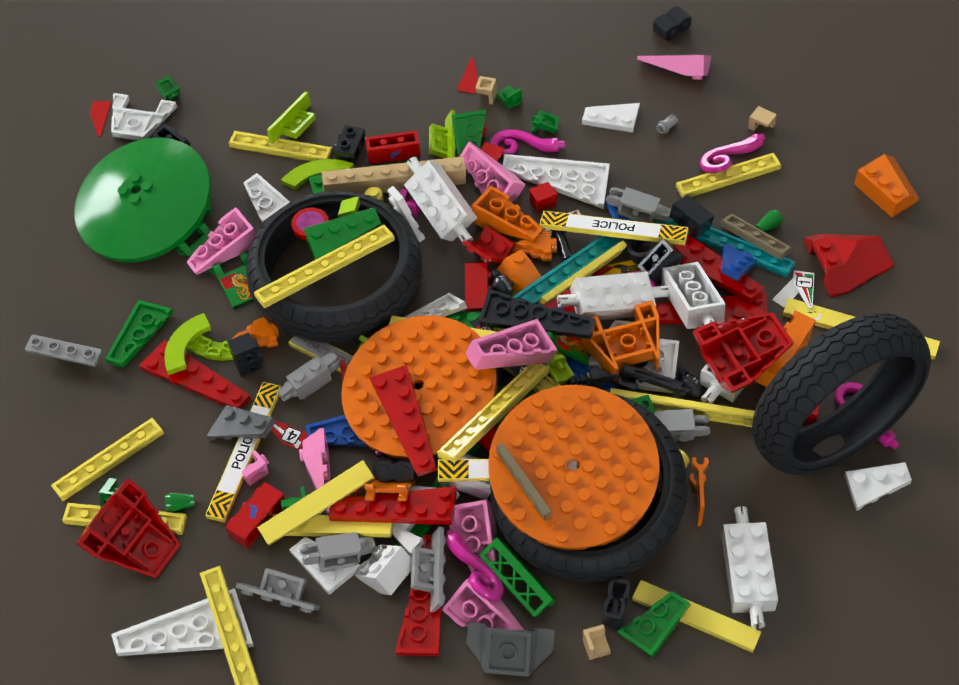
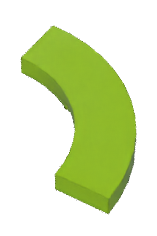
M337 159L311 161L290 171L281 179V183L297 190L301 185L309 181V177L320 175L323 171L354 168V164Z
M204 313L183 323L170 337L165 349V366L168 375L187 369L185 364L187 346L198 336L211 330Z
M201 334L187 346L188 350L206 359L219 361L233 360L227 341H223V343L214 342L212 339Z

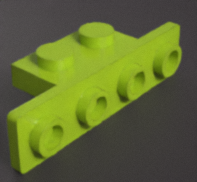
M305 91L267 129L270 143L274 144L281 135L297 139L316 119L314 113L306 111L311 106L308 92Z
M451 110L446 117L445 127L436 124L430 125L429 154L442 158L456 157L455 151L457 147L452 115L455 114V110Z

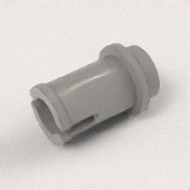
M671 114L665 120L659 121L656 126L657 131L660 134L668 133L669 129L678 123L677 117Z

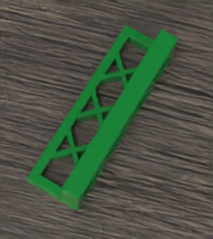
M496 538L479 554L535 618L548 606L552 607L558 602L502 539ZM494 548L499 552V562H491L487 557ZM503 565H511L513 567V577H505L502 574ZM517 580H524L527 583V593H519L516 590ZM531 596H539L544 602L536 610L530 605Z

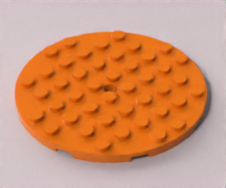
M431 315L399 320L373 334L353 356L345 372L342 384L343 410L350 427L357 437L374 451L386 454L391 458L409 460L370 381V377L407 365L413 387H415L416 382L424 383L421 389L414 390L433 455L437 454L439 449L496 396L498 382L496 368L475 370L465 354L471 341L481 337L473 329L459 321Z
M562 385L548 388L529 396L515 406L501 422L495 433L488 462L493 495L499 508L511 524L520 532L525 533L539 543L568 550H582L598 545L602 546L618 539L631 530L642 519L653 501L660 467L659 454L653 434L640 414L618 396L599 388L584 385ZM502 442L551 510L552 517L547 521L541 518L497 455L496 446ZM570 461L579 462L580 467L577 470H570L567 465Z

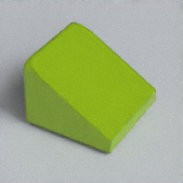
M359 197L343 200L338 217L357 213L360 207Z

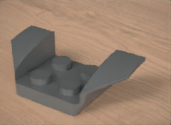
M468 622L466 644L481 663L484 673L529 677L534 669L553 652L555 629L535 628L534 631L491 628L486 623Z

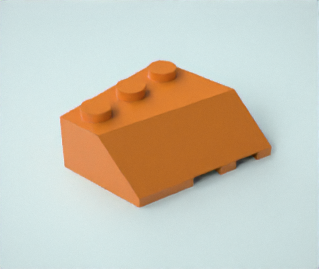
M883 154L857 171L854 185L891 217L896 216L919 201L918 195L896 159L892 156Z

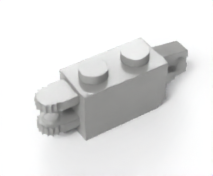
M612 187L609 191L610 195L606 198L608 204L618 208L616 214L639 222L652 223L653 219L667 221L671 212L670 208L659 204L660 198L628 187L625 190Z
M333 352L328 353V355L322 358L317 355L286 376L287 382L278 390L280 398L284 402L296 396L300 400L305 399L332 381L331 373L339 368L337 355Z
M693 409L663 410L654 413L667 427L675 441L686 442L694 440V436H705L711 433L709 426H696L707 424L709 418L705 415L694 416Z
M357 532L316 538L315 542L301 545L299 551L301 555H304L302 557L304 565L318 564L320 571L358 565L361 556L375 551L376 546L373 537H358Z

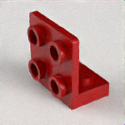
M485 226L477 241L463 240L462 244L467 246L466 249L469 252L479 254L481 256L480 259L486 263L493 262L495 264L502 263L506 257L512 254L517 245L489 226Z

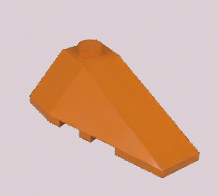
M490 186L472 204L471 209L478 217L473 223L483 229L485 226H489L499 233L529 241H534L543 231V228L529 215H525L520 211L521 207L517 204L514 205L510 201V197L493 186Z
M522 249L506 257L497 269L514 282V286H512L513 292L509 294L512 297L542 277Z

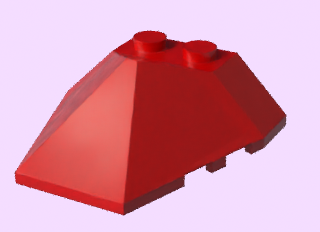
M818 234L803 238L809 254L816 253L825 272L823 283L830 297L847 294L853 291V288L865 284L868 279L874 276L877 277L894 267V262L880 236Z
M774 313L748 316V319L736 320V318L729 319V322L717 323V321L710 322L693 330L703 359L721 387L730 393L751 385L794 344Z
M129 478L109 497L84 529L76 545L94 558L153 578H157L181 544L167 523H164L158 514L159 511L148 499L147 493Z

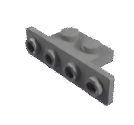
M32 335L25 347L26 352L93 367L96 366L102 354V350L38 335Z
M439 527L432 534L431 549L416 546L412 549L411 589L431 592V612H436L443 606L445 601V594L443 593L445 582L443 566L446 556L443 554L446 536L444 535L443 527Z
M265 568L260 588L245 583H237L235 587L242 589L241 593L253 596L254 593L259 594L262 600L273 602V599L280 601V605L286 607L300 606V611L312 613L313 610L320 609V605L301 600L307 579Z

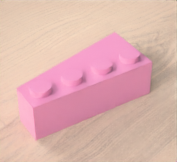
M535 319L472 340L465 354L474 369L477 370L550 363L557 352V348L539 320Z

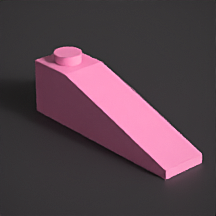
M710 55L637 56L638 60L685 76H692V79H702V76H707L711 63Z
M236 207L219 220V226L214 232L211 231L208 234L209 238L207 241L200 245L187 261V264L196 275L250 249L257 232Z
M324 428L317 430L303 440V449H299L300 461H304L306 470L316 490L331 481L329 447ZM330 507L325 510L327 515H329Z
M485 499L455 505L452 525H449L450 529L460 533L472 552L486 563L479 554L497 538L496 518L492 502ZM496 548L487 555L491 562H498V551ZM468 565L471 573L477 571L476 569Z
M469 578L464 581L442 608L453 621L462 627H468V622L486 623L491 628L524 630L501 599L490 601L481 597L471 587Z

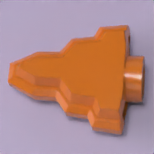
M549 230L542 231L534 241L520 240L515 244L517 245L513 252H517L522 249L526 255H530L532 258L552 262V253H557L556 238H551Z
M262 317L254 320L253 324L248 325L245 331L239 332L232 338L234 339L249 333L252 339L256 338L259 347L266 346L271 348L278 346L276 338L279 336L278 328L273 323L269 324Z

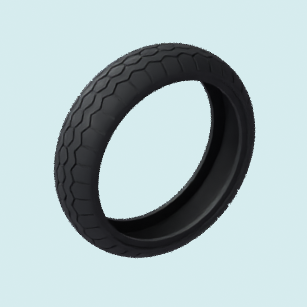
M327 191L316 193V195L311 194L285 205L261 226L249 249L246 274L248 287L254 302L262 314L276 327L301 339L314 342L336 343L356 340L361 335L368 336L387 326L391 316H399L409 305L417 290L421 276L422 257L413 229L405 218L390 205L361 193ZM353 197H359L360 207L358 212L375 207L381 226L385 225L394 235L395 240L388 244L399 257L393 274L380 289L362 300L342 306H312L300 303L287 296L265 309L254 296V292L272 283L270 277L276 260L291 243L299 238L292 229V219L297 212L305 208H318L327 214L330 221L340 218L338 217V212L342 201Z
M872 313L849 319L815 338L779 370L758 401L752 421V433L755 445L762 457L770 465L784 473L808 475L835 467L866 449L884 435L907 412L922 391L931 366L930 349L925 337L914 324L905 318L889 313ZM882 361L871 378L843 405L821 420L800 429L810 414L839 386L867 367ZM839 434L845 443L838 451L825 457H821L812 450L823 440Z
M616 395L640 414L653 434L659 454V468L664 483L662 496L655 513L649 522L627 541L614 547L597 551L559 549L539 543L525 533L520 532L506 518L496 502L490 484L494 515L503 535L522 558L549 575L575 582H601L612 580L613 577L625 576L654 559L669 543L680 524L687 499V473L679 446L660 419L645 407L628 398Z

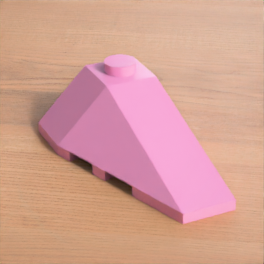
M468 142L460 157L464 158L465 167L468 173H471L475 181L474 184L476 188H479L481 194L490 186H493L510 197V201L513 202L526 185L515 174L471 142Z

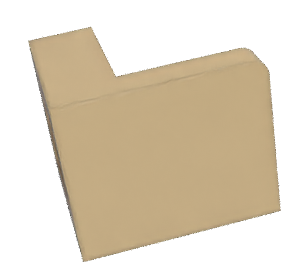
M480 76L475 87V93L489 95V104H493L496 97V79Z
M758 106L749 118L748 129L755 131L759 124L773 128L777 114Z
M603 624L583 630V643L589 660L610 654Z

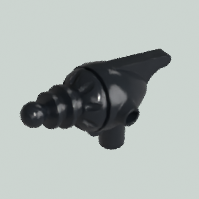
M492 269V290L508 295L513 292L512 286H514V282L497 269Z
M596 365L586 371L584 376L580 374V377L576 376V379H570V384H586L587 386L601 389L602 385L609 380L620 378V374H611L605 369H599Z
M677 365V374L679 379H681L680 381H682L680 394L701 400L704 393L701 389L700 378L689 374V371H686V368H683L682 365Z

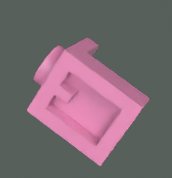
M256 451L252 452L255 462L249 464L242 471L245 482L249 486L269 474L268 460L263 454L259 455Z

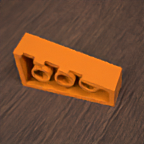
M796 310L793 312L790 323L787 322L784 329L794 344L765 370L755 382L767 387L779 370L796 353L810 343L809 339L816 322L815 319Z

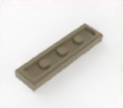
M730 214L721 220V227L779 260L791 252L792 248L734 214Z
M503 442L496 446L497 455L541 518L545 521L552 517L551 510Z

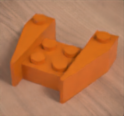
M653 301L634 305L635 322L603 330L598 315L591 317L596 322L592 338H581L585 349L603 369L611 374H618L619 368L624 367L625 363L634 365L651 360L655 371L659 372V314ZM619 378L613 379L615 383L618 382Z

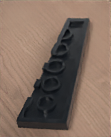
M488 290L479 318L481 326L505 329L538 319L546 333L551 332L554 335L584 339L592 338L596 324L594 318L566 312L558 308H548L540 303H530L523 298H512L508 294L494 290Z

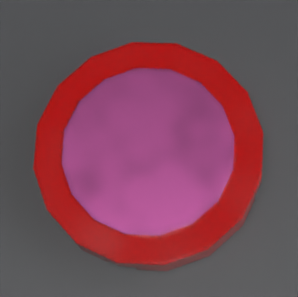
M314 207L305 208L294 215L292 229L300 239L307 240L304 228L329 221L327 214L321 209Z

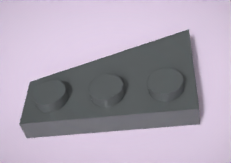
M226 405L206 437L209 441H216V438L232 440L233 437H243L244 439L266 438L275 424V420L269 416Z

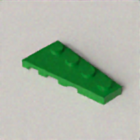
M374 207L304 228V234L316 260L380 227L381 222Z
M138 300L105 358L106 363L124 368L173 314L172 308Z

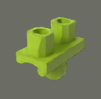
M557 350L550 363H544V365L549 366V373L556 385H564L568 380L574 378V374L567 364L565 356Z

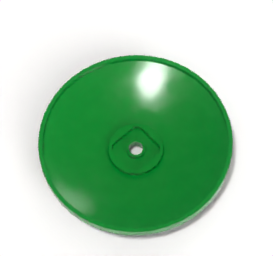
M148 138L126 144L103 158L90 171L82 183L74 210L77 230L89 248L98 255L112 261L134 263L159 257L183 243L203 220L209 207L212 193L209 170L201 156L194 149L177 140ZM141 189L138 193H134L135 190Z

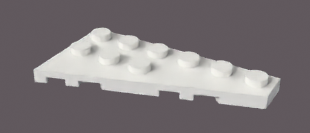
M504 154L502 166L518 178L536 185L549 182L552 188H556L558 193L604 209L610 164Z
M234 588L229 590L246 645L247 647H254ZM208 598L111 634L118 656L224 649Z

